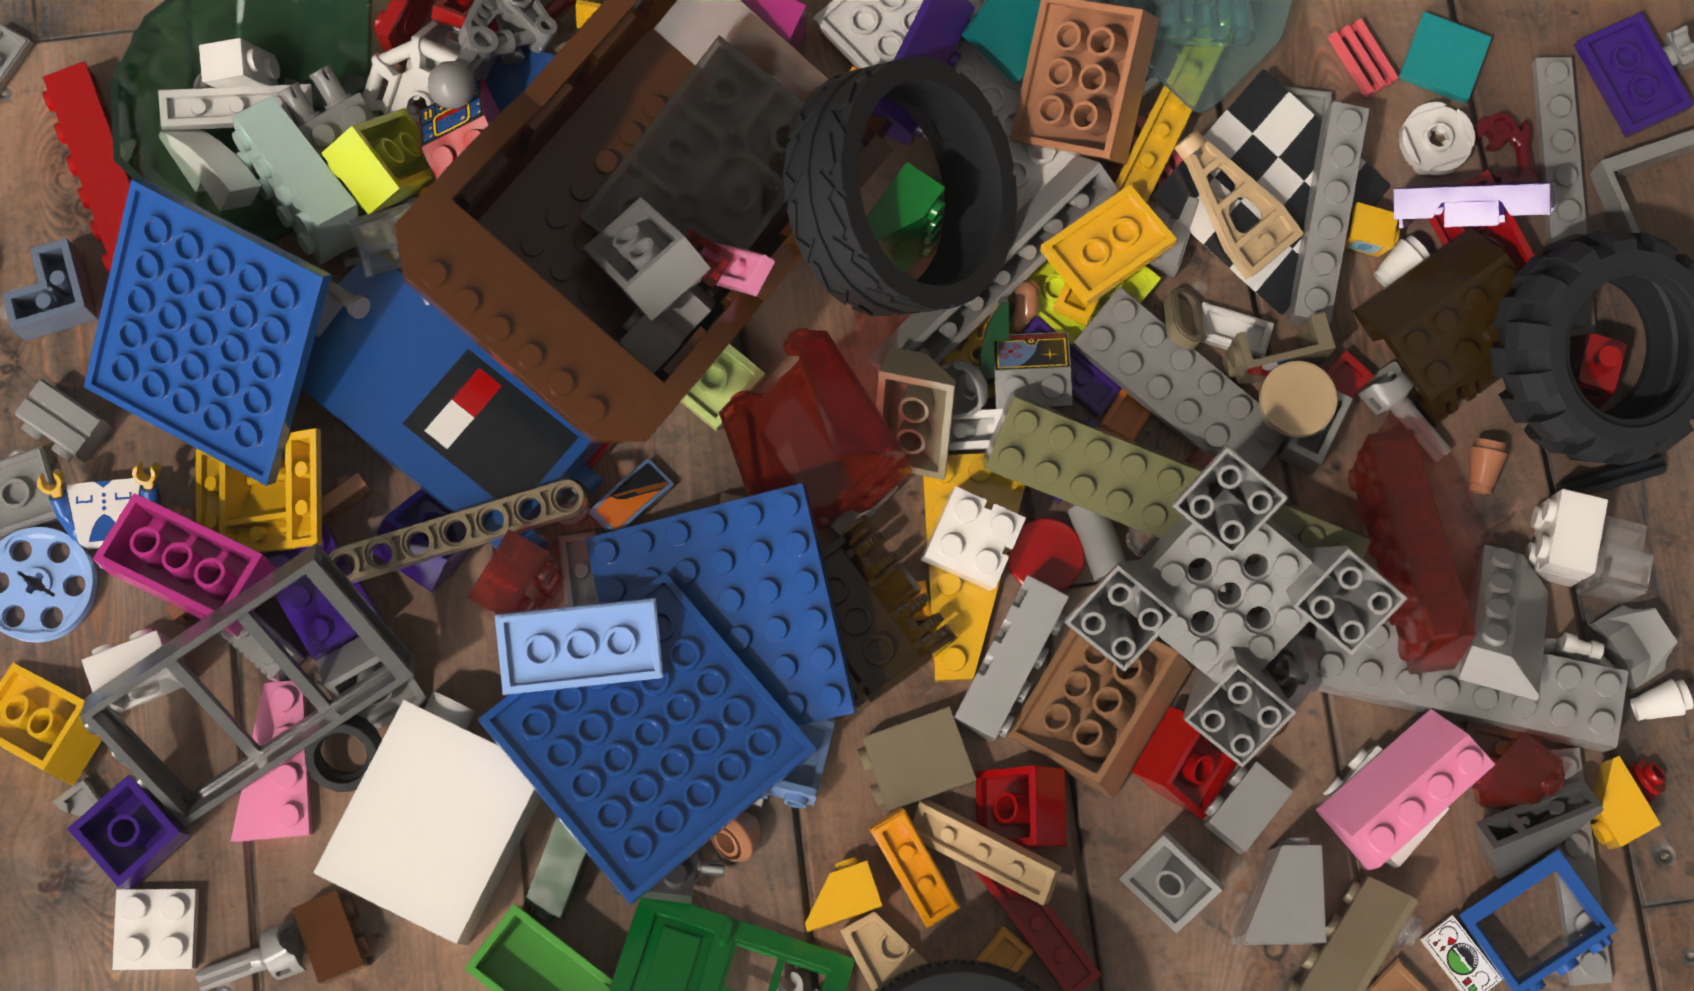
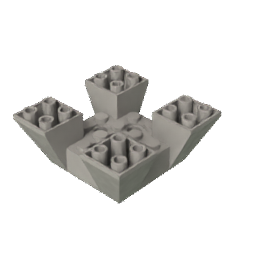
M1226 445L1172 503V507L1180 512L1182 516L1141 560L1118 562L1068 615L1064 622L1124 672L1158 636L1198 668L1183 716L1184 721L1243 768L1297 713L1294 706L1265 668L1293 637L1311 621L1352 656L1408 598L1348 546L1306 548L1276 523L1271 516L1288 499V496ZM1250 555H1263L1257 563H1245ZM1204 558L1207 560L1199 568L1189 566L1194 559ZM1232 582L1236 584L1230 591L1222 592L1218 590L1224 583ZM1264 607L1263 612L1260 614L1248 615L1252 608ZM1198 611L1209 612L1208 616L1203 619L1192 618Z

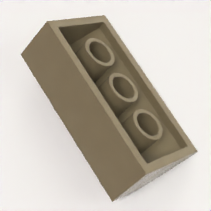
M1372 877L1360 878L1358 882L1353 879L1341 897L1345 901L1338 915L1333 912L1325 922L1326 943H1320L1318 948L1312 946L1301 962V966L1305 968L1298 981L1292 979L1284 991H1365L1419 901Z

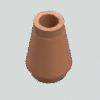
M1476 438L1474 446L1470 447V484L1468 491L1491 495L1492 488H1494L1508 456L1507 453H1504L1506 444L1494 440Z

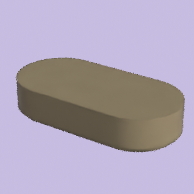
M1174 288L1165 297L1163 302L1166 331L1171 340L1179 347L1186 350H1194L1205 337L1201 304L1190 291L1184 288Z

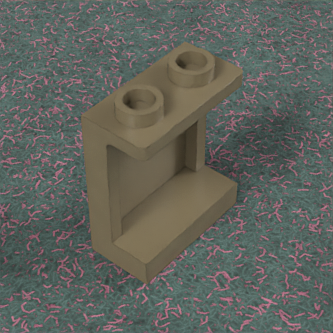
M950 706L862 737L861 743L863 747L857 749L864 771L871 769L876 784L870 786L876 806L877 808L884 806L887 814L900 807L911 805L952 789L974 784L976 781Z

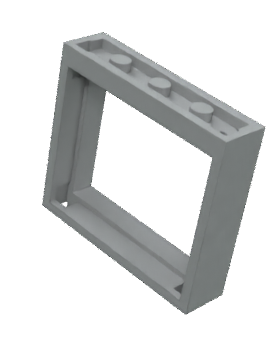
M1694 129L1604 159L1589 173L1614 230L1624 229L1628 233L1640 232L1617 179L1694 153Z

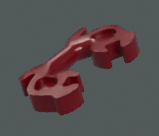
M1504 112L1497 113L1486 119L1480 118L1474 126L1475 142H1478L1485 135L1490 141L1485 147L1486 151H1499L1506 142H1509L1515 149L1518 165L1517 177L1514 178L1510 171L1502 170L1493 174L1494 181L1496 183L1540 182L1532 163L1530 151L1531 128L1528 121H1524L1518 127L1515 120Z

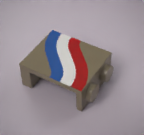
M1326 313L1310 315L1295 336L1299 349L1253 360L1245 331L1237 333L1226 350L1225 356L1222 357L1225 375L1228 378H1232V381L1241 387L1264 381L1273 369L1286 362L1306 361L1321 367L1336 348Z

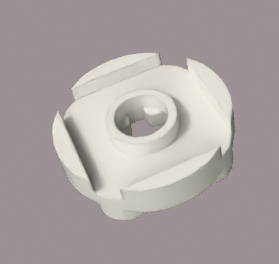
M1442 102L1425 103L1412 111L1400 128L1399 146L1403 157L1413 166L1417 174L1422 176L1447 175L1458 170L1471 154V149L1475 142L1473 125L1464 112L1459 109L1455 111L1452 108L1445 107L1446 103ZM1435 131L1437 136L1443 135L1445 137L1440 147L1429 141L1431 137L1430 132Z

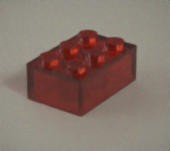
M508 529L470 592L468 599L484 617L495 622V614L538 610L542 608L547 598L552 600L558 593L563 583V580L559 578L562 572L549 551Z

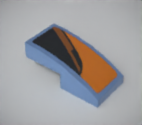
M647 458L599 500L590 510L589 514L607 532L631 527L642 518L646 510L672 490L674 483Z

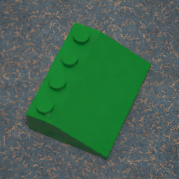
M908 162L905 163L866 216L872 233L885 255L902 272L917 265L923 256L929 258L940 242L937 237L942 230L939 225L944 218L941 213L946 206V203L943 202L945 187Z

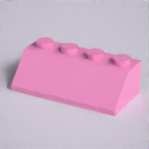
M1430 709L1315 810L1367 870L1376 869L1382 866L1495 764L1469 734Z

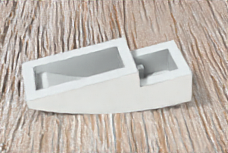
M200 129L160 131L158 137L194 191H207L219 211L249 206L253 203L261 184L237 155L221 141Z

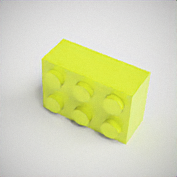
M405 108L351 126L321 153L328 161L331 172L344 182L351 191L352 198L357 205L364 209L368 215L419 194L421 187L436 180L421 149L420 128Z

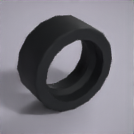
M354 715L305 748V766L311 777L322 787L336 792H352L358 788L382 742V738L376 727L367 719ZM333 733H346L356 737L367 750L365 764L356 771L348 772L331 767L321 754L323 741Z

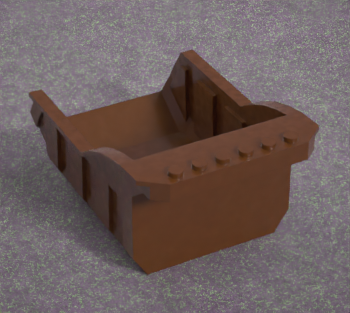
M605 0L529 86L453 160L394 224L403 280L590 442H647L729 345L765 299L801 259L802 254L795 242L787 213L788 202H785L783 171L786 148L791 140L789 135L799 110L811 93L829 78L741 0ZM871 114L862 135L859 153L860 189L894 150L882 140L893 124L888 119ZM640 197L683 234L699 255L706 242L711 241L764 254L775 261L757 296L700 281L698 285L716 301V304L704 319L685 337L680 347L654 374L619 343L626 333L622 325L638 307L612 282L583 249Z

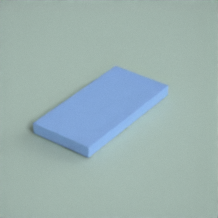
M655 597L495 614L503 695L663 678Z

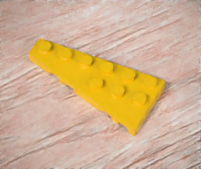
M985 453L948 455L945 480L922 476L926 544L931 537L950 491L955 486L986 499L985 508L987 509L993 504H997L1018 514L1025 485L984 469L982 459ZM928 564L931 615L939 612L944 619L932 631V634L948 624L957 636L953 643L933 659L935 682L973 681L1000 579L996 588L988 591Z

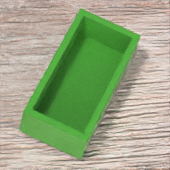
M516 904L511 906L464 968L491 991H609L613 979L529 912Z

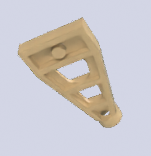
M1199 130L1192 132L1174 146V149L1188 167L1223 250L1245 280L1253 277L1304 234L1280 201L1211 142L1206 141ZM1198 149L1202 152L1199 157L1194 154ZM1215 168L1221 169L1235 184V189L1223 199L1216 196L1208 181V174ZM1239 197L1249 200L1261 213L1260 221L1245 233H1240L1235 229L1229 215L1230 204Z

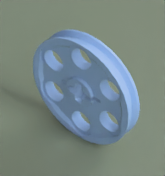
M47 527L22 529L0 541V573L7 574L9 578L8 588L0 593V631L18 640L40 643L59 639L76 629L91 611L98 589L96 566L86 548L80 545L79 542L72 540L69 535ZM23 541L29 542L32 547L30 557L22 562L16 561L13 556L15 546ZM59 543H66L70 548L68 558L64 562L55 563L51 558L53 547ZM21 573L33 579H42V583L46 585L45 588L55 593V596L53 597L45 591H33V585L30 584L29 580L22 577ZM74 576H82L86 584L84 591L78 596H70L67 592V583ZM16 606L22 607L25 612L23 622L19 626L10 627L6 621L8 611ZM52 608H60L63 613L61 624L53 629L47 628L44 622L45 614Z

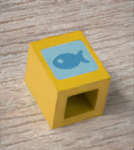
M1359 202L1352 205L1344 248L1379 257L1393 249L1400 235V228L1397 226L1398 219H1394V212Z

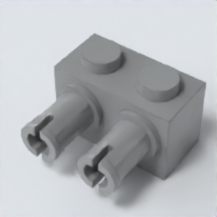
M331 64L309 75L327 103L324 106L325 110L319 112V110L314 111L299 82L277 93L294 119L295 125L321 158L324 157L321 153L351 126L374 118L360 92L353 95L350 92L346 94L332 70Z

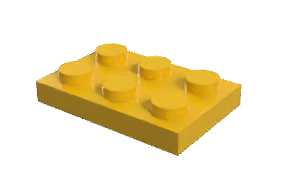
M1129 184L1041 244L1040 252L1087 307L1174 247L1177 238L1133 186Z

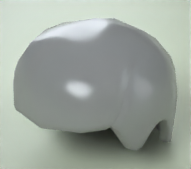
M964 360L949 362L941 366L956 381L952 420L971 416L980 411L988 398L987 381L981 370Z

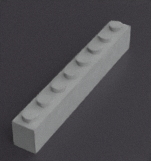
M1076 155L1016 213L1015 230L1011 234L1013 239L1006 261L993 282L988 284L989 287L974 300L955 308L911 314L867 357L875 369L879 372L889 347L926 353L939 364L991 314L1000 298L1008 297L1046 260L1045 256L1040 252L1041 244L1099 206L1118 191V188L1100 162Z

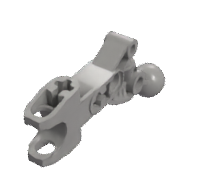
M475 0L458 35V41L461 45L460 55L455 61L440 63L430 72L427 86L430 97L439 106L447 109L463 107L473 99L476 88L473 75L478 68L488 66L493 56L514 52L518 46L526 45L534 53L545 52L557 31L556 22L549 16L539 0ZM497 18L503 24H507L515 33H512L510 30L493 32L487 27Z

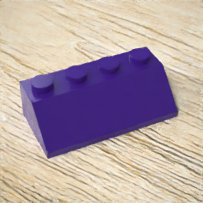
M923 0L894 60L905 57L915 60V56L936 58L955 67L956 70L962 56L961 53H958V50L963 41L969 43L961 34L973 18L975 7L968 0ZM882 97L871 115L888 119L893 125L886 135L908 146H911L915 136L922 138L924 135L919 124L909 113L888 98Z

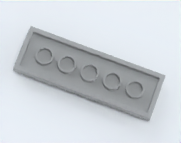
M1121 287L1115 291L1088 326L1071 344L1074 349L1210 462L1228 445L1260 472L1288 437L1268 428L1263 421V415L1256 400L1195 349L1186 350L1175 344L1166 331V325Z

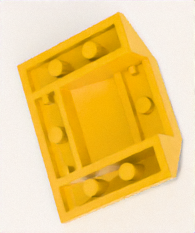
M314 428L289 433L277 480L268 486L196 448V523L259 553L310 547L315 543L322 545L321 429Z

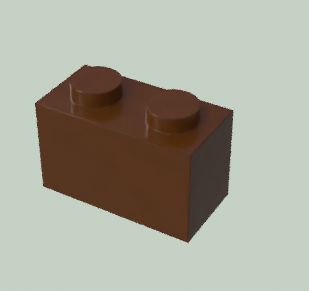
M335 890L292 908L319 984L330 983L371 965L368 956L373 954L367 935L364 932L359 934L354 919L359 917V913L351 895L346 897L344 892Z

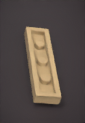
M929 799L919 802L912 824L925 845L1043 906L1050 901L1062 868L1061 866Z

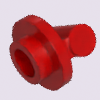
M1641 759L1627 767L1648 803L1665 792L1666 775L1658 764Z

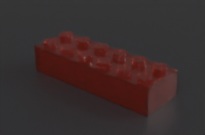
M1413 430L1368 434L1361 450H1358L1357 459L1352 469L1348 472V483L1351 491L1356 492L1359 502L1358 518L1361 524H1365L1368 538L1371 539L1368 552L1372 558H1375L1378 572L1408 598L1388 618L1391 626L1396 627L1399 637L1397 644L1399 657L1402 661H1406L1409 675L1455 669L1475 638L1476 631Z

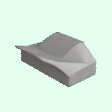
M1622 605L1588 625L1598 642L1604 644V651L1613 665L1618 669L1629 671L1627 686L1630 690L1636 689L1665 671L1666 660L1678 643L1656 608L1632 609Z

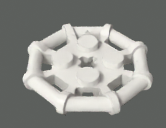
M415 35L409 42L382 54L376 53L371 58L373 65L362 95L374 118L380 116L378 110H382L385 115L405 108L419 127L418 107L414 105V101L424 98L427 106L435 103L430 97L427 88L428 77L432 70L425 67L426 57L442 63L445 61H455L459 55L427 41L424 35ZM411 57L412 68L399 74L394 65ZM385 78L389 82L383 100H377Z

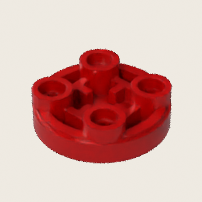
M1051 518L1035 519L1024 524L1013 549L1007 553V556H1009L1007 561L1009 570L1019 585L1022 586L1028 575L1060 592L1075 582L1084 563V549L1077 533L1064 522Z

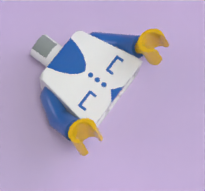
M140 461L133 469V478L67 484V490L61 488L65 479L64 473L59 469H55L53 475L57 484H49L45 480L44 473H41L37 485L43 493L50 494L49 501L54 513L71 539L79 542L80 545L88 550H98L133 493L161 505L160 488L155 480L161 474L162 469L158 463L154 462L150 467L151 476L147 475L143 471V462Z

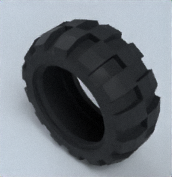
M1624 229L1573 234L1549 244L1543 251V256L1531 257L1509 283L1516 290L1513 297H1503L1499 301L1491 326L1500 329L1498 348H1489L1492 375L1494 377H1502L1506 388L1498 395L1515 423H1528L1524 432L1532 441L1550 453L1565 454L1570 460L1623 465L1646 461L1656 452H1666L1694 431L1689 422L1691 419H1694V260L1687 254H1677L1678 249L1667 240L1646 232L1628 233ZM1608 282L1624 292L1635 305L1645 330L1646 353L1640 377L1632 391L1614 408L1602 412L1586 399L1575 381L1570 365L1569 341L1572 326L1579 309L1596 289Z

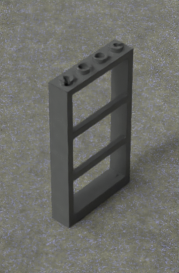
M315 543L85 698L80 717L85 728L91 734L98 735L104 741L113 758L120 763H124L134 773L138 784L143 789L150 790L160 801L163 810L171 817H176L185 827L412 678L415 672V657L320 545ZM305 574L384 664V666L331 701L251 611ZM236 620L243 625L317 709L261 747L180 659V657ZM165 667L247 755L192 792L183 785L109 706Z

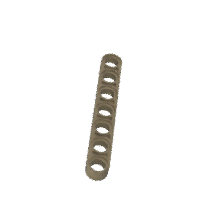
M561 480L339 547L328 556L335 564L344 555L353 557L355 561L354 571L346 576L353 584L575 517L585 509L587 494L575 481ZM566 488L575 489L579 497L577 504L571 509H563L558 503L559 494ZM529 499L538 500L541 505L540 515L534 520H525L521 515V507ZM491 511H500L504 516L503 526L493 532L486 530L484 526L485 516ZM454 522H463L467 530L465 538L458 543L450 542L447 538L448 527ZM417 533H425L429 538L428 549L421 554H414L410 549V540ZM381 544H388L392 550L391 560L385 565H377L373 560L374 549Z

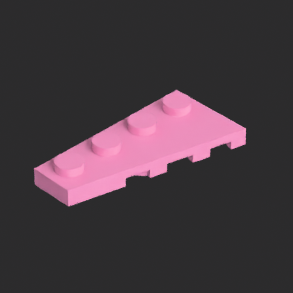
M292 681L263 683L252 736L260 747L307 716L306 696ZM305 748L241 789L231 842L312 835L310 773L305 766Z

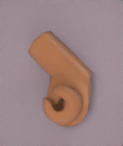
M1025 280L1014 291V314L1009 319V332L1011 334H1022L1038 311L1040 287L1034 280Z

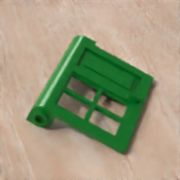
M640 898L609 991H736L724 987L736 946L777 959L768 991H777L785 962L826 975L821 991H847L855 959L689 903Z

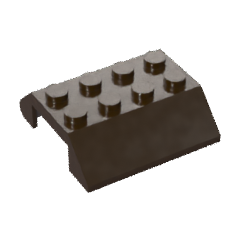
M1471 227L1352 311L1372 342L1385 340L1423 397V400H1417L1414 404L1432 427L1445 420L1448 414L1451 415L1458 410L1456 390L1463 399L1471 401L1477 396V393H1482L1502 378L1494 377L1491 372L1489 348H1498L1500 329L1491 326L1499 301L1503 297H1513L1516 290L1509 283L1519 271L1506 252Z
M867 514L862 515L842 529V536L822 550L858 712L874 703L924 667L957 639V636L948 624L931 634L944 620L939 612L929 616L920 626L912 618L930 600L924 593L908 603L921 590V587L902 562L885 572L898 560V556L894 551L881 556L874 565L870 561L868 555L881 545L884 537L880 532H877L866 539L876 529V526ZM855 713L835 717L834 719L839 723Z

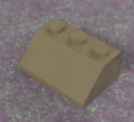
M889 347L878 373L871 465L945 480L956 381L928 354Z

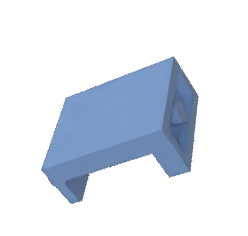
M834 718L798 726L817 748L816 752L760 799H768V796H774L784 799L783 802L786 805L795 808H806V805L815 806L836 722Z

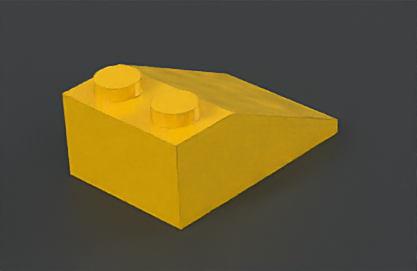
M12 662L0 681V747L74 786L102 739L98 735L91 734L82 723L80 713L85 700Z

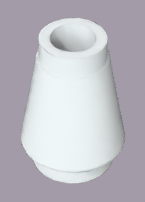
M1409 235L1405 240L1399 239L1373 275L1383 287H1386L1430 255L1427 249L1415 237Z
M1669 679L1638 695L1636 698L1630 699L1631 708L1637 721L1683 716L1685 711L1693 709L1692 697L1684 680L1674 681Z

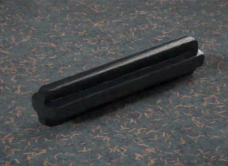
M1654 454L1646 461L1615 465L1562 480L1556 484V491L1559 492L1565 489L1590 495L1661 475L1667 471V465L1661 454Z

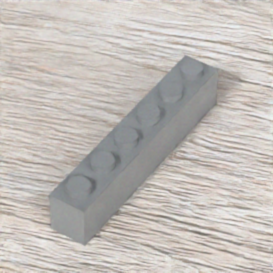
M1333 101L1323 114L1303 226L1304 234L1301 238L1290 306L1286 315L1285 324L1302 328L1310 315L1322 312L1326 313L1328 323H1331L1369 108Z

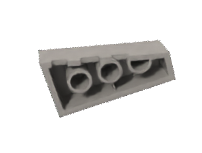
M1028 575L1026 576L954 716L957 725L991 743L995 741L997 735L1005 738L1015 719L1009 712L1015 701L1023 703L1032 685L1026 679L1033 667L1038 670L1041 668L1049 652V649L1044 647V644L1050 633L1057 636L1067 617L1061 611L1069 596Z

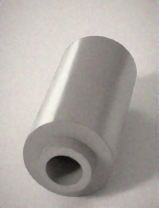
M1073 504L1074 507L1070 508L1067 512L1083 546L1084 556L1095 582L1101 581L1118 562H1126L1127 558L1112 520Z

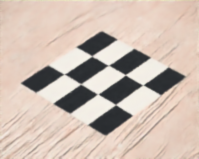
M1262 69L1203 137L1280 201L1303 231L1322 121L1270 73ZM1198 149L1194 154L1199 157L1202 152ZM1360 158L1352 205L1359 202L1374 207L1391 186L1362 158ZM1182 160L1152 194V198L1177 221L1188 197L1199 199L1189 232L1275 311L1283 315L1290 306L1302 236L1253 277L1245 280L1223 250L1188 167ZM1215 168L1208 174V181L1218 198L1223 199L1235 189L1234 182L1221 169ZM1239 197L1229 206L1231 220L1235 229L1240 233H1245L1261 219L1259 209L1246 198Z

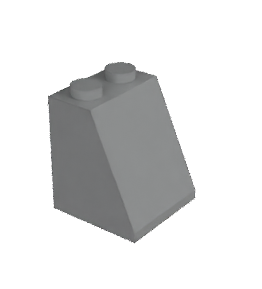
M1286 838L1285 841H1278V847L1267 850L1232 935V945L1326 943L1322 845H1310V838Z

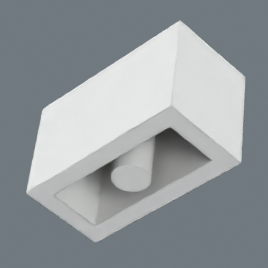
M241 38L199 45L203 83L215 88L278 85L277 79L280 77V67L274 54Z

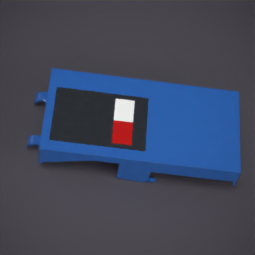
M369 249L338 284L355 296L362 295L370 301V310L365 317L356 319L349 315L347 308L343 306L320 337L315 336L301 392L451 513L561 480H577L592 494L603 482V479L586 464L604 443L590 442L432 305H426L423 298L404 282L402 273L373 250ZM567 488L561 491V493L558 496V499L567 490ZM529 499L524 502L521 507V515L525 520H534L540 515L541 505L538 500ZM491 511L484 518V526L490 532L497 531L503 526L504 516L500 511ZM533 529L489 542L508 561L512 559L515 548L520 543L530 549L537 557L549 545Z

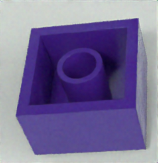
M129 774L67 828L118 888L130 890L192 836L176 817H171L163 810L160 801L150 790L143 789L136 781L135 776Z

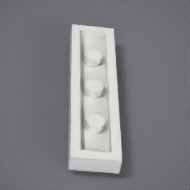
M300 84L302 91L313 107L311 84ZM291 85L158 90L162 131L234 128L233 115L272 95L295 123L282 99L277 94Z

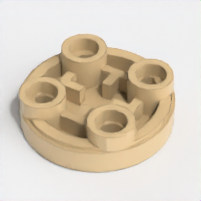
M1290 361L1277 366L1266 377L1259 393V406L1265 425L1288 437L1303 438L1319 433L1331 421L1337 408V391L1332 379L1322 368L1306 361Z

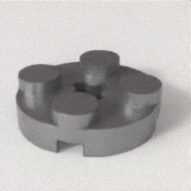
M1296 634L1267 666V671L1294 708L1301 705L1310 692H1316L1322 682V673L1318 670L1316 641L1313 638Z

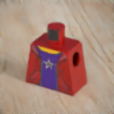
M1588 333L1574 340L1570 354V365L1575 381L1583 395L1592 405L1600 409L1616 390L1627 346L1624 342L1595 333ZM1590 389L1591 395L1584 393L1582 390Z

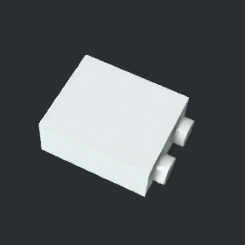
M433 692L425 709L405 700L402 701L313 873L456 944L468 946L542 798L496 742L492 743L467 731L476 713L475 711L444 695Z

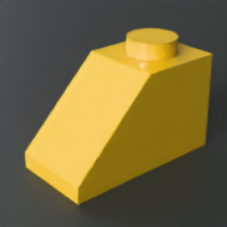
M1616 756L1601 762L1593 793L1602 803L1603 811L1591 820L1593 822L1591 829L1596 839L1602 845L1606 844L1608 849H1613L1626 845L1661 824L1621 757Z
M853 857L835 864L837 871L829 874L805 922L807 933L882 907L867 861L859 863L857 857Z

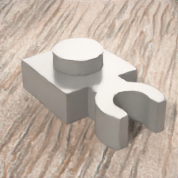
M1687 25L1667 33L1663 42L1664 47H1662L1672 67L1675 66L1679 75L1694 67V43L1689 38Z

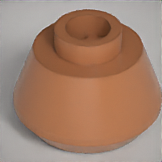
M743 812L711 839L712 844L724 858L730 861L745 862L752 856L760 840V825L752 814Z

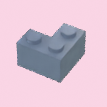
M67 238L30 248L39 283L2 294L10 329L24 341L98 320L81 253Z

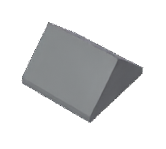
M1167 832L1158 835L1119 878L1125 886L1176 934L1225 888L1218 879Z

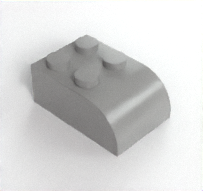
M641 197L583 248L612 282L651 321L658 315L667 312L678 297L687 289L696 286L701 281L703 275L711 269L686 237Z

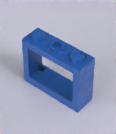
M1559 849L1457 915L1510 991H1540L1547 986L1543 981L1545 977L1554 971L1559 976L1566 974L1580 964L1576 958L1588 949H1590L1593 955L1613 942L1609 935L1617 931ZM1556 871L1595 925V928L1517 978L1478 922Z

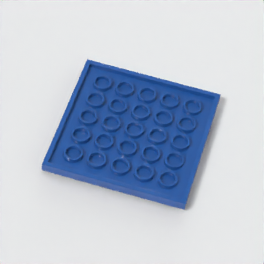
M143 178L131 179L84 388L263 485H271L277 480L332 274Z
M805 483L585 538L599 603L629 600L659 575L666 572L797 726L858 712Z
M663 572L629 599L653 597L656 599L663 678L509 694L478 719L484 729L630 906L812 756L817 749L666 572Z

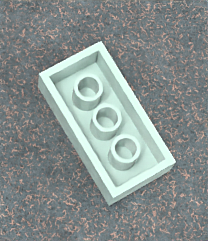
M273 95L233 115L235 132L232 133V138L237 146V153L235 154L261 184L259 193L266 201L271 199L277 207L276 213L282 224L286 228L291 226L297 233V240L302 250L307 255L313 254L321 265L358 245L357 203Z

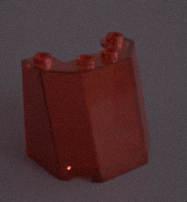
M799 328L792 331L782 345L786 355L799 356L798 362L780 377V381L768 393H752L748 390L735 393L730 398V401L721 409L719 415L748 497L805 483L816 529H823L833 525L835 520L847 511L855 510L858 514L873 509L913 470L900 442L826 330Z

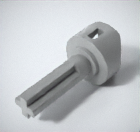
M1393 361L1380 369L1375 384L1359 392L1358 396L1374 415L1391 410L1392 414L1401 421L1433 460L1438 462L1445 455L1449 454L1452 449L1420 413L1411 399L1406 397L1414 383L1405 370L1396 361Z
M292 919L263 929L260 934V947L196 971L195 979L199 982V989L206 991L266 969L277 980L307 971L302 964L304 942L296 920Z

